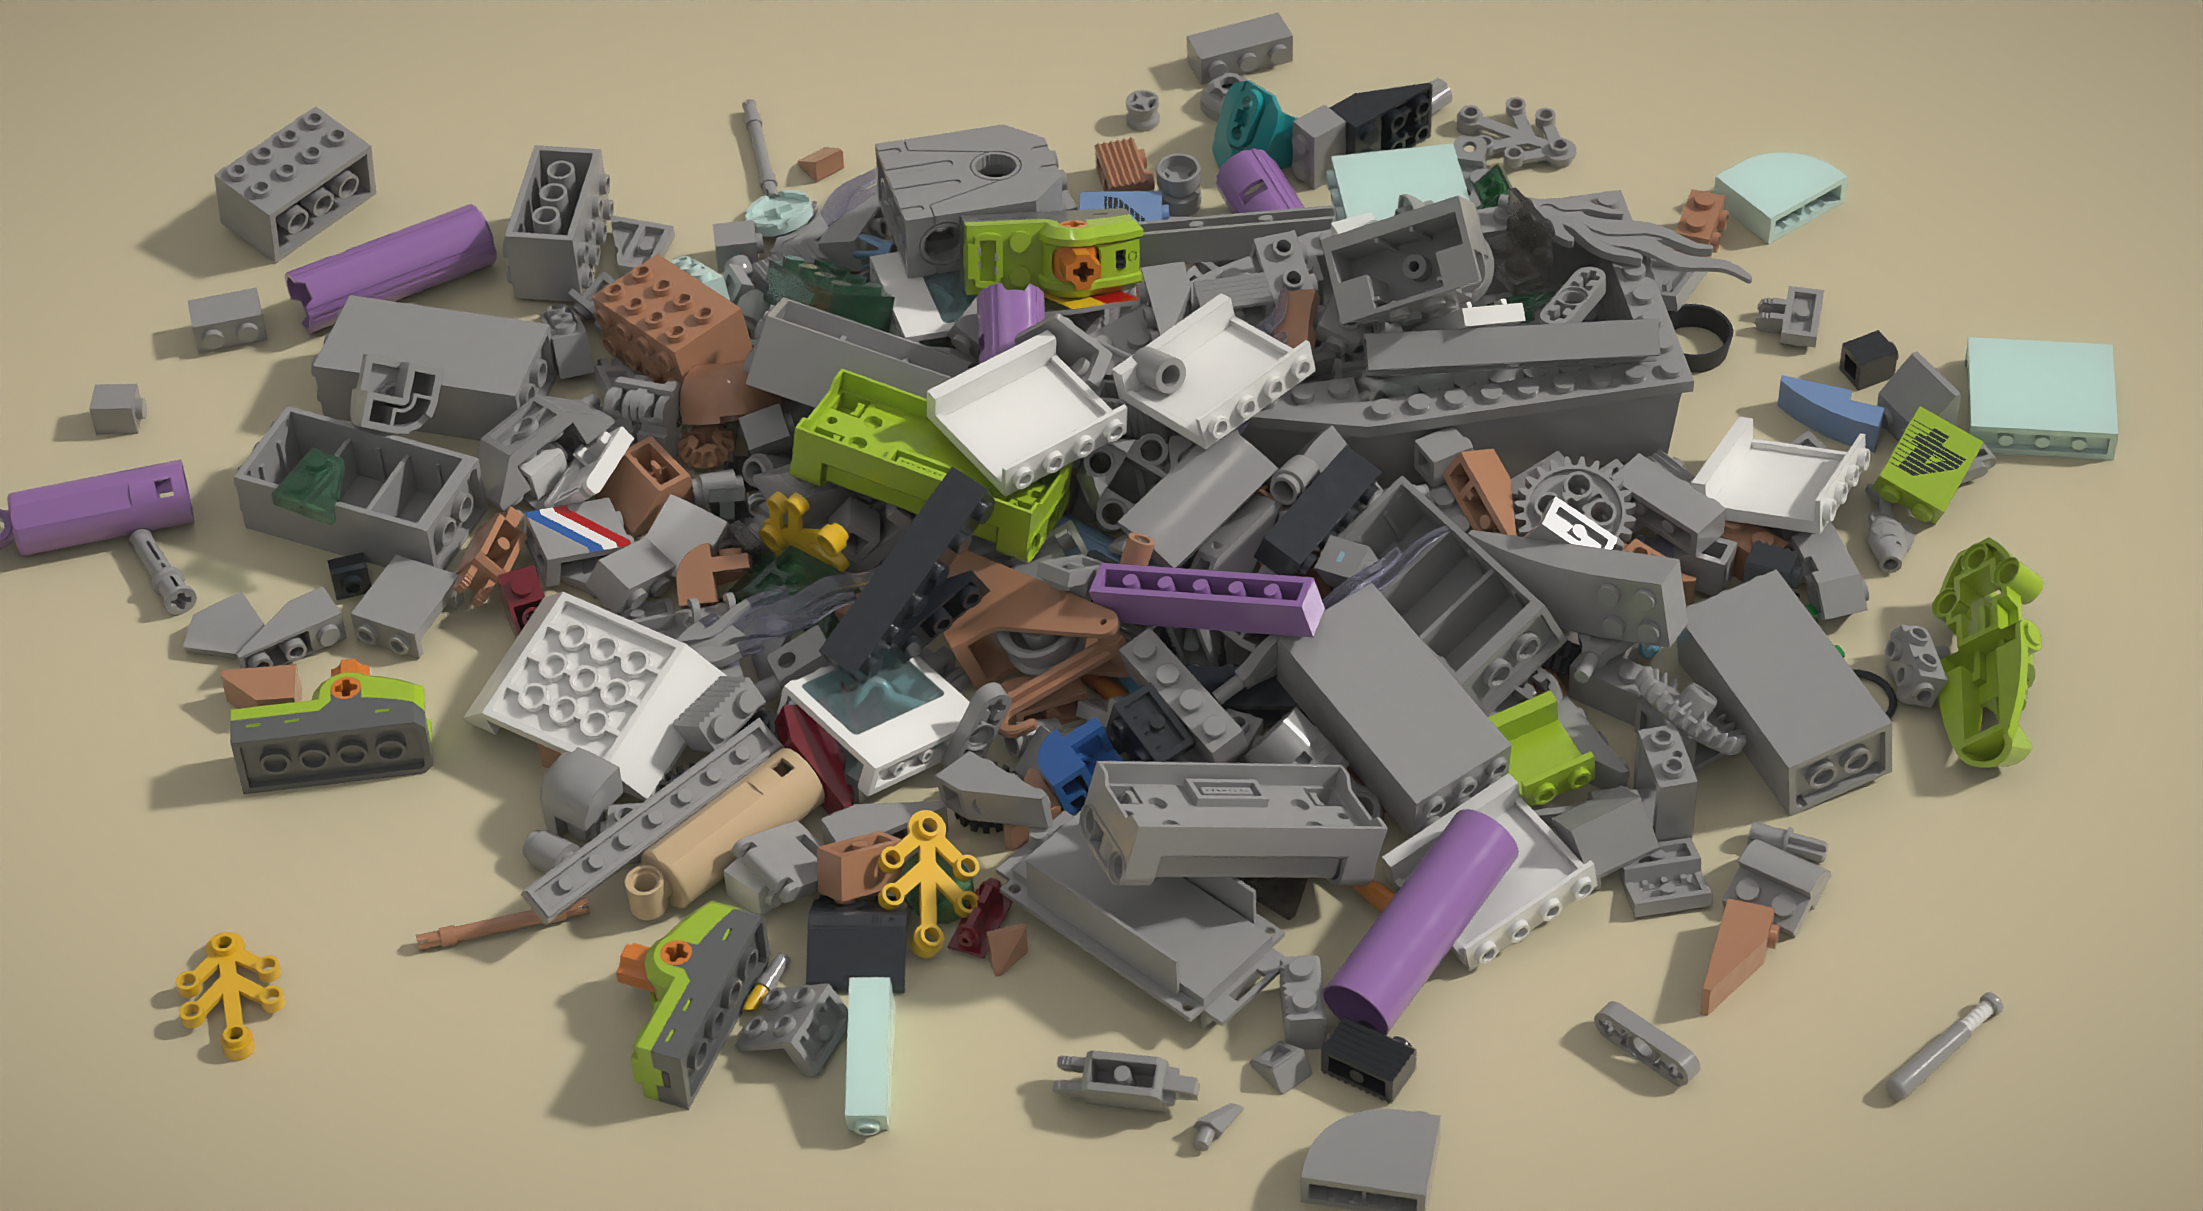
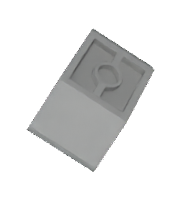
M535 395L480 439L477 458H479L486 500L503 511L510 506L517 505L523 499V495L532 489L517 466L532 460L540 448L548 442L557 440L564 432L589 444L599 439L603 432H607V429L615 421L611 416L582 400Z

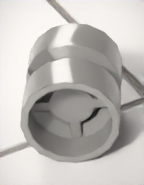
M1182 153L1163 157L1158 162L1156 168L1158 191H1162V205H1169V217H1189L1195 214L1201 206V166L1199 161L1193 156Z

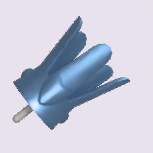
M859 234L860 240L878 247L879 250L855 251L853 257L859 260L870 261V256L898 252L892 240L885 241L873 235ZM870 264L862 266L861 269L870 268Z

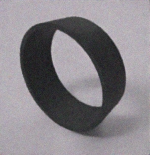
M1684 304L1678 312L1668 311L1674 330L1682 327L1707 329L1716 334L1724 344L1721 348L1706 354L1684 353L1691 372L1709 371L1719 366L1726 359L1733 337V327L1730 320L1723 313L1712 307L1700 304Z

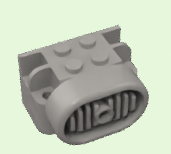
M1459 195L1321 239L1342 325L1352 322L1366 325L1384 321L1389 324L1399 322L1405 326L1446 315L1459 310L1460 304L1471 302L1473 305L1486 293L1493 278L1494 258L1489 244L1484 239L1476 205Z

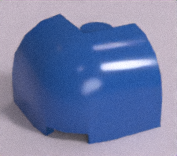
M1095 716L1065 737H1062L1057 729L1053 730L1041 744L1038 750L1037 762L1054 797L1068 813L1073 815L1079 813L1085 804L1097 761H1124L1114 749L1103 725Z

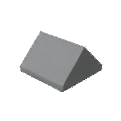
M1623 786L1610 790L1552 818V823L1563 841L1583 864L1590 860L1594 863L1597 880L1659 851L1660 846L1641 797Z

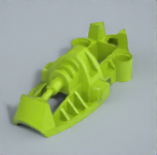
M1990 537L1971 545L1957 554L1945 576L1940 593L1935 597L1932 604L1933 614L1943 621L1957 636L1958 651L1940 660L1948 680L1938 695L1944 726L1957 756L1967 765L1979 768L2016 765L2024 760L2032 751V743L2020 727L2019 721L2021 712L2027 704L2028 688L2032 686L2036 678L2034 653L2042 648V637L2038 627L2031 620L2022 619V604L2031 603L2040 595L2043 590V579L2016 557H2013L2000 543ZM1987 707L1996 713V719L1999 724L1980 732L1983 708Z

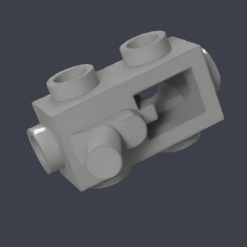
M1901 624L1900 627L1891 632L1890 640L1886 645L1885 655L1888 660L1886 670L1895 678L1896 685L1898 686L1895 695L1901 702L1907 705L1931 708L1948 681L1940 660L1949 656L1950 650L1946 645L1934 646L1928 629L1916 625Z

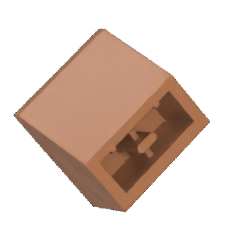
M652 436L627 449L601 491L595 495L596 499L609 497L615 511L621 512L624 529L633 538L650 530L670 494L694 504L691 476Z

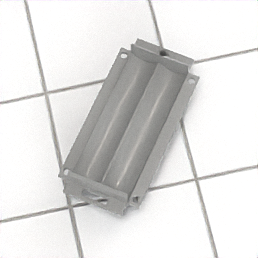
M1064 810L1053 820L1054 825L1049 829L1030 827L1028 831L1029 841L996 869V873L1008 881L1000 888L1001 894L1189 1022H1192L1201 1013V1028H1206L1212 1021L1221 1026L1225 1025L1280 974V959L1285 956L1273 949V947L1285 937V932L1256 913V890L1236 877H1155L1151 885H1113L1081 834L1079 825L1080 812L1073 816ZM1272 931L1275 933V935L1271 936L1266 932ZM1260 977H1264L1251 990H1249L1239 1001H1236V999H1238ZM1186 1005L1193 1007L1191 1011H1185L1182 1008Z

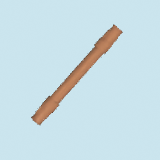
M587 897L572 905L552 920L551 923L564 921L569 917L590 914L589 906L579 908L580 906L588 905ZM532 909L459 926L441 927L437 931L416 934L417 942L427 940L426 942L418 943V949L421 951L437 946H451L458 944L460 941L542 924L543 921Z

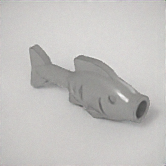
M1867 484L1865 492L1873 501L1878 503V514L1870 512L1868 516L1870 527L1866 540L1879 561L1880 569L1887 573H1893L1901 568L1902 560L1914 542L1912 525L1910 523H1900L1893 515L1894 503L1882 499L1878 492L1872 489L1873 484Z

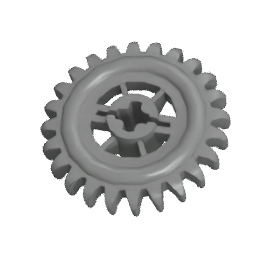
M1651 666L1644 667L1636 676V686L1639 692L1659 714L1670 723L1676 724L1677 728L1701 744L1727 755L1739 754L1744 748L1746 736L1741 735L1742 730L1733 731L1735 728L1734 722L1722 726L1726 714L1717 718L1711 716L1717 705V699L1707 690L1692 682L1682 693H1679L1676 690L1678 679H1674L1668 686L1667 673L1665 672L1659 677L1658 668L1653 669Z

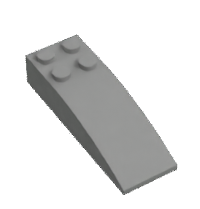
M1470 530L1468 533L1472 540L1546 606L1558 626L1562 629L1600 638L1671 648L1688 623L1679 559Z

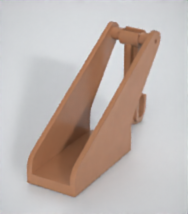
M968 550L962 555H957L949 566L950 572L947 578L972 570L990 589V592L981 599L978 605L970 608L947 631L943 632L952 651L976 690L1018 671L1012 664L1007 651L1002 647L997 631L1087 638L1083 650L1007 693L1011 698V707L998 730L1001 736L1019 738L1036 730L1038 723L1034 718L1016 725H1008V721L1013 715L1083 675L1131 677L1125 671L1119 649L1126 645L1127 641L1119 629V617L1113 610L1067 591L1055 589L1048 583Z

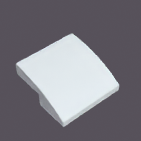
M670 494L646 537L676 565L671 575L676 579L678 567L690 550L699 545L710 543L713 546L714 555L731 525L716 515Z

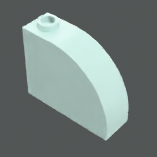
M1768 153L1746 159L1716 175L1714 194L1724 195V210L1729 211L1733 218L1769 245L1844 203L1848 176L1831 164L1815 157L1798 153Z

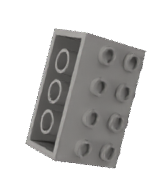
M316 106L214 174L221 223L275 263L376 194L371 145Z
M534 145L503 242V256L508 258L509 261L507 280L508 283L513 284L515 298L576 302L568 292L573 288L582 295L593 283L592 269L593 266H598L600 243H605L607 238V221L611 220L612 215H614V202L608 198L610 175L605 174L601 149Z

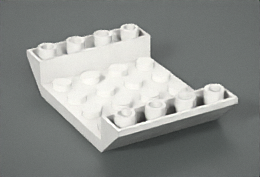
M560 592L543 598L463 718L466 722L495 735L500 727H503L561 754L573 752L577 747L590 751L619 766L623 792L646 801L658 791L661 780L666 779V774L671 771L687 746L675 728L674 720H679V715H684V711L689 710L690 705H694L695 700L700 699V695L704 696L705 690L709 691L710 686H715V681H720V676L727 675L685 643L570 594Z

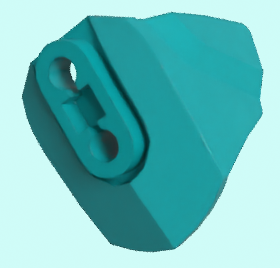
M1251 80L1234 83L1224 98L1213 141L1212 152L1219 169L1230 157L1241 151L1251 149L1265 151L1270 158L1275 160L1281 170L1292 167L1293 121L1298 119V117L1282 112L1276 96Z

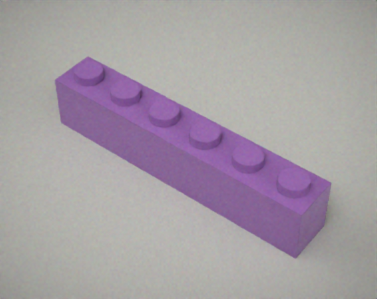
M1101 563L1089 590L1094 603L1113 610L1119 617L1120 623L1313 638L1325 609L1313 577Z

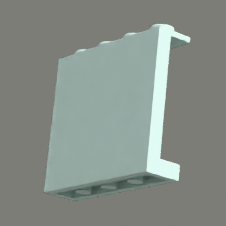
M1453 143L1331 156L1332 170L1326 171L1327 189L1331 191V203L1335 207L1336 221L1371 212L1377 221L1395 215V210L1398 209L1399 195L1402 194L1412 195L1422 202L1431 200L1435 203L1457 195L1470 201Z
M1968 337L1964 366L1968 369L1969 434L1983 441V444L1992 453L2114 460L2118 439V419L2113 345Z

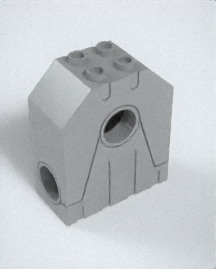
M1002 124L904 139V142L903 140L875 144L878 203L882 209L908 279L935 275L936 272L941 274L960 271V215L1067 210L1066 201L1062 198V191L1067 190L1066 174L1063 169L1059 170L1056 151L1049 150L1044 137Z

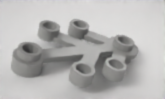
M1519 97L1509 98L1506 101L1505 111L1506 115L1512 119L1516 128L1483 117L1480 109L1473 105L1464 106L1457 114V130L1461 134L1473 136L1484 130L1504 138L1494 140L1488 135L1477 136L1478 138H1484L1487 143L1486 157L1491 156L1493 153L1504 151V164L1507 167L1518 168L1523 164L1546 160V163L1551 167L1565 168L1576 157L1575 144L1560 137L1555 126L1556 113L1550 108H1540L1535 114V125L1543 130L1546 139L1535 136L1525 115L1526 102ZM1530 147L1534 150L1524 152L1522 148Z

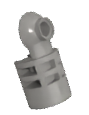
M1297 707L1281 718L1243 757L1247 763L1328 764L1343 765L1345 769L1350 764ZM1350 776L1351 790L1371 818L1380 817L1383 821V807L1376 795L1366 786L1358 784Z

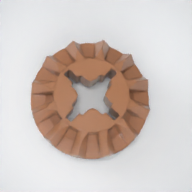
M706 424L704 427L693 425L692 431L682 432V440L677 442L679 456L682 461L695 468L718 466L727 461L729 451L734 452L735 440L732 431L725 430L723 424H718L714 427L711 424ZM712 440V444H707V442Z

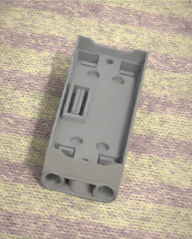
M1097 761L1087 798L1079 818L1080 831L1084 840L1113 885H1151L1155 877L1327 878L1332 885L1368 886L1373 880L1375 866L1388 830L1380 817L1371 818L1351 790L1350 775L1344 766L1328 764Z

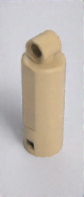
M782 748L647 848L641 854L642 866L632 869L625 878L630 912L633 916L641 920L656 919L666 912L668 903L674 907L685 908L724 878L723 870L737 859L731 850L739 839L795 820L800 821L823 804L825 793L818 776L811 766L798 753L788 748ZM783 762L788 764L793 770L786 773Z

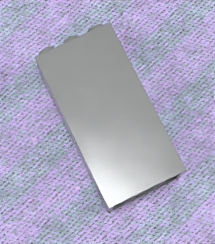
M352 295L349 296L344 307L338 310L336 323L331 332H327L325 335L324 346L319 355L313 358L311 373L316 378L317 400L321 402L323 415L351 421L350 402L352 389L357 388L363 354L443 369L444 372L432 418H429L420 428L414 431L478 441L535 395L548 396L558 376L549 324Z
M783 297L776 306L771 305L763 318L760 317L754 333V338L759 339L758 345L754 346L753 351H749L743 372L749 373L745 383L747 385L816 408L829 391L834 377L841 368L927 399V390L969 370L968 366L972 361Z
M286 406L277 420L272 422L268 432L260 442L255 444L250 456L243 465L238 467V472L234 475V485L237 489L240 510L242 511L246 528L343 556L363 552L365 562L385 568L395 555H399L446 570L488 510L479 458L382 431L355 426L353 423L291 406Z
M1403 476L1397 479L1388 489L1385 488L1381 496L1367 509L1361 511L1349 527L1344 529L1338 536L1339 538L1371 548L1382 563L1378 579L1374 583L1375 587L1486 716L1495 710L1515 691L1514 689L1517 686H1520L1567 641V638L1546 606Z
M1777 569L1767 574L1756 576L1746 583L1721 591L1711 598L1686 607L1688 623L1677 638L1678 662L1693 683L1698 684L1717 699V705L1714 708L1716 715L1719 717L1726 714L1724 723L1727 725L1734 722L1735 728L1733 731L1742 730L1741 735L1746 736V744L1742 751L1789 816L1892 772L1891 720Z
M1373 583L1366 585L1326 609L1322 614L1313 638L1286 635L1278 638L1277 680L1324 737L1350 762L1349 767L1364 785L1376 795L1380 804L1409 839L1509 773L1512 745Z

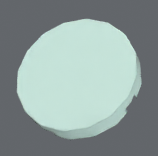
M782 190L778 192L779 197L770 198V195L762 196L754 201L746 210V220H754L755 234L762 233L764 237H773L794 231L807 223L812 216L813 207L807 194L797 190Z

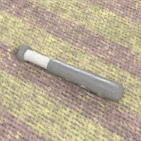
M1991 992L1983 994L1980 997L1979 1005L1967 1017L1952 1024L1944 1033L1887 1080L1885 1086L1887 1093L1895 1100L1907 1098L1971 1037V1033L1979 1025L1987 1020L1988 1017H1995L2002 1012L2003 1003L2001 999Z

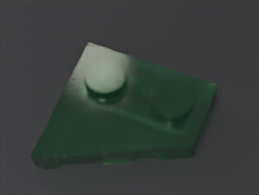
M312 448L272 492L273 504L333 526L336 521V502H339L341 494L340 483L343 482L345 473L343 458Z

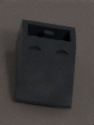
M1428 82L1355 93L1329 107L1346 121V155L1411 148L1431 137L1433 85Z

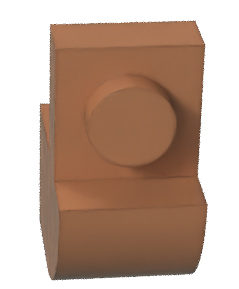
M710 543L699 545L690 550L682 559L677 570L676 584L679 606L681 608H691L687 605L689 598H697L700 607L719 603L716 575L753 571L751 556L748 553H742L741 548H728L719 550L720 556L714 557L713 546Z

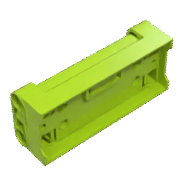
M841 368L834 377L829 391L808 418L803 417L795 427L793 455L789 471L792 477L823 487L827 482L918 514L953 466L989 489L996 501L994 511L989 520L982 525L979 524L972 535L996 543V550L999 553L1030 563L1067 508L1070 498L1069 487L1073 462L1061 467L1055 473H1050L1034 481L1028 487L1019 489L1005 497L927 417V399Z

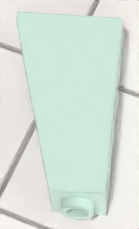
M890 977L849 978L845 1118L848 1130H855L856 1133L861 1135H874L879 1133V1130H889L896 1019V1006Z

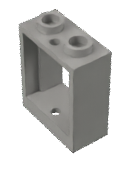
M1676 724L1638 730L1633 789L1638 791L1656 839L1658 842L1690 837L1692 839L1698 780Z

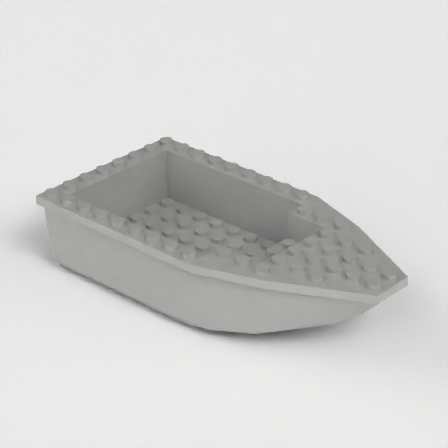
M1621 190L1564 197L1586 200L1607 208L1622 210L1624 212L1623 220H1632ZM1499 207L1477 209L1484 239L1489 244L1493 254L1494 273L1486 293L1472 307L1494 305V301L1499 299H1506L1507 304L1522 303L1526 321L1513 326L1540 325V312L1577 270L1584 267L1599 268L1606 274V293L1582 322L1660 318L1659 339L1661 355L1657 356V361L1366 377L1365 370L1342 372L1341 354H1339V357L1335 359L1332 373L1305 378L1235 428V430H1238L1241 437L1258 449L1279 470L1288 460L1296 456L1313 437L1333 425L1350 448L1382 471L1377 483L1384 491L1385 488L1388 489L1401 476L1412 485L1426 484L1427 487L1430 486L1414 468L1415 440L1449 426H1454L1463 437L1465 436L1471 441L1474 450L1494 449L1510 479L1558 450L1564 458L1566 456L1570 458L1572 465H1577L1579 459L1584 457L1586 467H1591L1596 460L1599 461V466H1605L1615 459H1618L1621 463H1626L1632 460L1638 453L1647 458L1652 456L1653 453H1657L1659 449L1668 455L1681 393L1693 392L1694 379L1646 256L1643 255L1642 266L1639 267L1600 258L1587 251L1575 241L1573 248H1567L1544 236L1532 224L1523 220L1522 214ZM1331 229L1310 232L1297 237L1299 243L1304 242L1307 249L1308 263H1306L1308 272L1309 274L1313 273L1317 280L1318 295L1320 297L1319 306L1324 305L1325 307L1334 292L1321 239L1330 237ZM1250 256L1211 270L1190 281L1192 313L1195 312L1193 282L1203 281L1206 278L1218 279L1238 276L1245 272L1255 273ZM1568 302V304H1577V303H1579V302ZM1144 305L1089 334V336L1131 355L1135 354L1140 348L1150 343L1149 333L1152 331V328L1146 329L1143 319V307L1146 306ZM1385 322V333L1403 331L1399 322L1393 324ZM1265 324L1263 327L1258 325L1256 327L1274 338L1272 324ZM1112 355L1103 380H1114L1112 369L1125 360ZM1172 429L1169 433L1170 436L1181 435Z

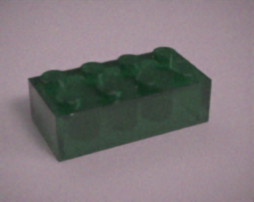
M784 255L783 260H769L763 297L767 303L776 306L784 297L889 333L895 297L882 291L883 286L866 282L867 278L864 276L850 274L849 268L835 266V261L828 258L815 257L814 262H804V259L801 257Z

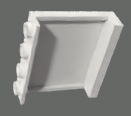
M1222 293L1146 345L1176 357L1184 363L1186 377L1184 383L1176 392L1165 394L1140 383L1136 377L1138 363L1132 358L1133 355L1112 369L1120 399H1123L1133 407L1204 449L1212 446L1316 371L1309 341L1305 340L1294 349L1237 318L1234 315L1231 298Z
M1049 330L927 390V417L1005 497L1019 489L1028 487L1034 481L1050 473L1057 472L1061 467L1079 458L1086 457L1092 451L1107 443L1118 440L1127 431V407L1122 405L1112 410L1056 355V337Z
M1738 417L1693 479L1691 486L1709 498L1717 500L1725 507V520L1821 534L1828 522L1834 520L1839 505L1846 502L1847 494L1851 487H1856L1861 472L1868 469L1870 450L1865 448V434H1859L1848 452L1753 439V418Z
M1509 773L1382 857L1386 879L1398 891L1458 811L1470 809L1486 814L1500 823L1511 834L1518 846V858L1450 949L1469 971H1472L1480 964L1489 963L1496 957L1498 952L1512 943L1520 942L1532 929L1544 921L1553 920L1562 909L1575 900L1584 899L1598 886L1594 863L1590 860L1583 864L1520 797L1518 782Z

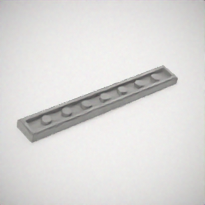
M758 718L524 889L521 896L543 923L547 925L784 746L764 722Z

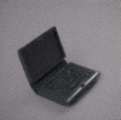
M819 895V899H814L808 914L806 985L830 984L835 992H849V978L890 977L893 993H905L906 923H908L913 908V901L908 900V896H905L897 909L886 910L879 904L878 896L874 900H857V902L852 904H838L831 897ZM887 896L889 900L897 901L896 896Z

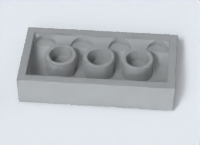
M1231 431L1207 449L1197 445L1117 522V525L1127 535L1129 533H1140L1152 538L1155 541V546L1151 559L1160 567L1180 568L1272 479L1278 468L1235 431Z

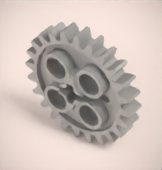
M1566 456L1564 466L1561 467L1554 460H1550L1548 472L1538 466L1536 468L1537 479L1527 476L1525 479L1526 488L1518 489L1517 498L1519 501L1514 503V512L1517 513L1514 518L1515 526L1521 528L1518 529L1517 536L1524 537L1538 525L1543 515L1540 509L1547 507L1548 503L1556 496L1618 538L1612 550L1623 551L1625 545L1623 541L1630 542L1632 531L1629 529L1634 528L1636 520L1635 517L1631 516L1635 513L1636 505L1635 503L1628 502L1631 500L1632 492L1631 490H1621L1624 483L1622 477L1611 480L1613 472L1611 467L1601 473L1599 471V461L1597 460L1591 467L1585 466L1584 457L1579 459L1577 465H1572L1570 458ZM1579 487L1584 489L1586 493L1576 495L1570 489ZM1595 497H1600V498H1601V499H1596V500H1594V501L1591 502V500L1594 499ZM1602 514L1608 517L1609 521L1598 522L1592 517Z

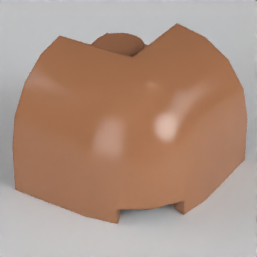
M746 360L730 363L700 364L688 372L681 387L680 407L682 425L721 424L727 421H738L739 417L778 403L782 407V397L745 384L749 374L743 372Z

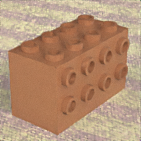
M659 254L636 266L632 271L592 296L596 309L594 317L602 328L605 337L602 341L605 349L610 355L618 356L624 360L632 370L637 369L648 376L654 383L665 384L668 380L680 382L682 385L685 376L695 366L746 360L749 351H753L742 309Z

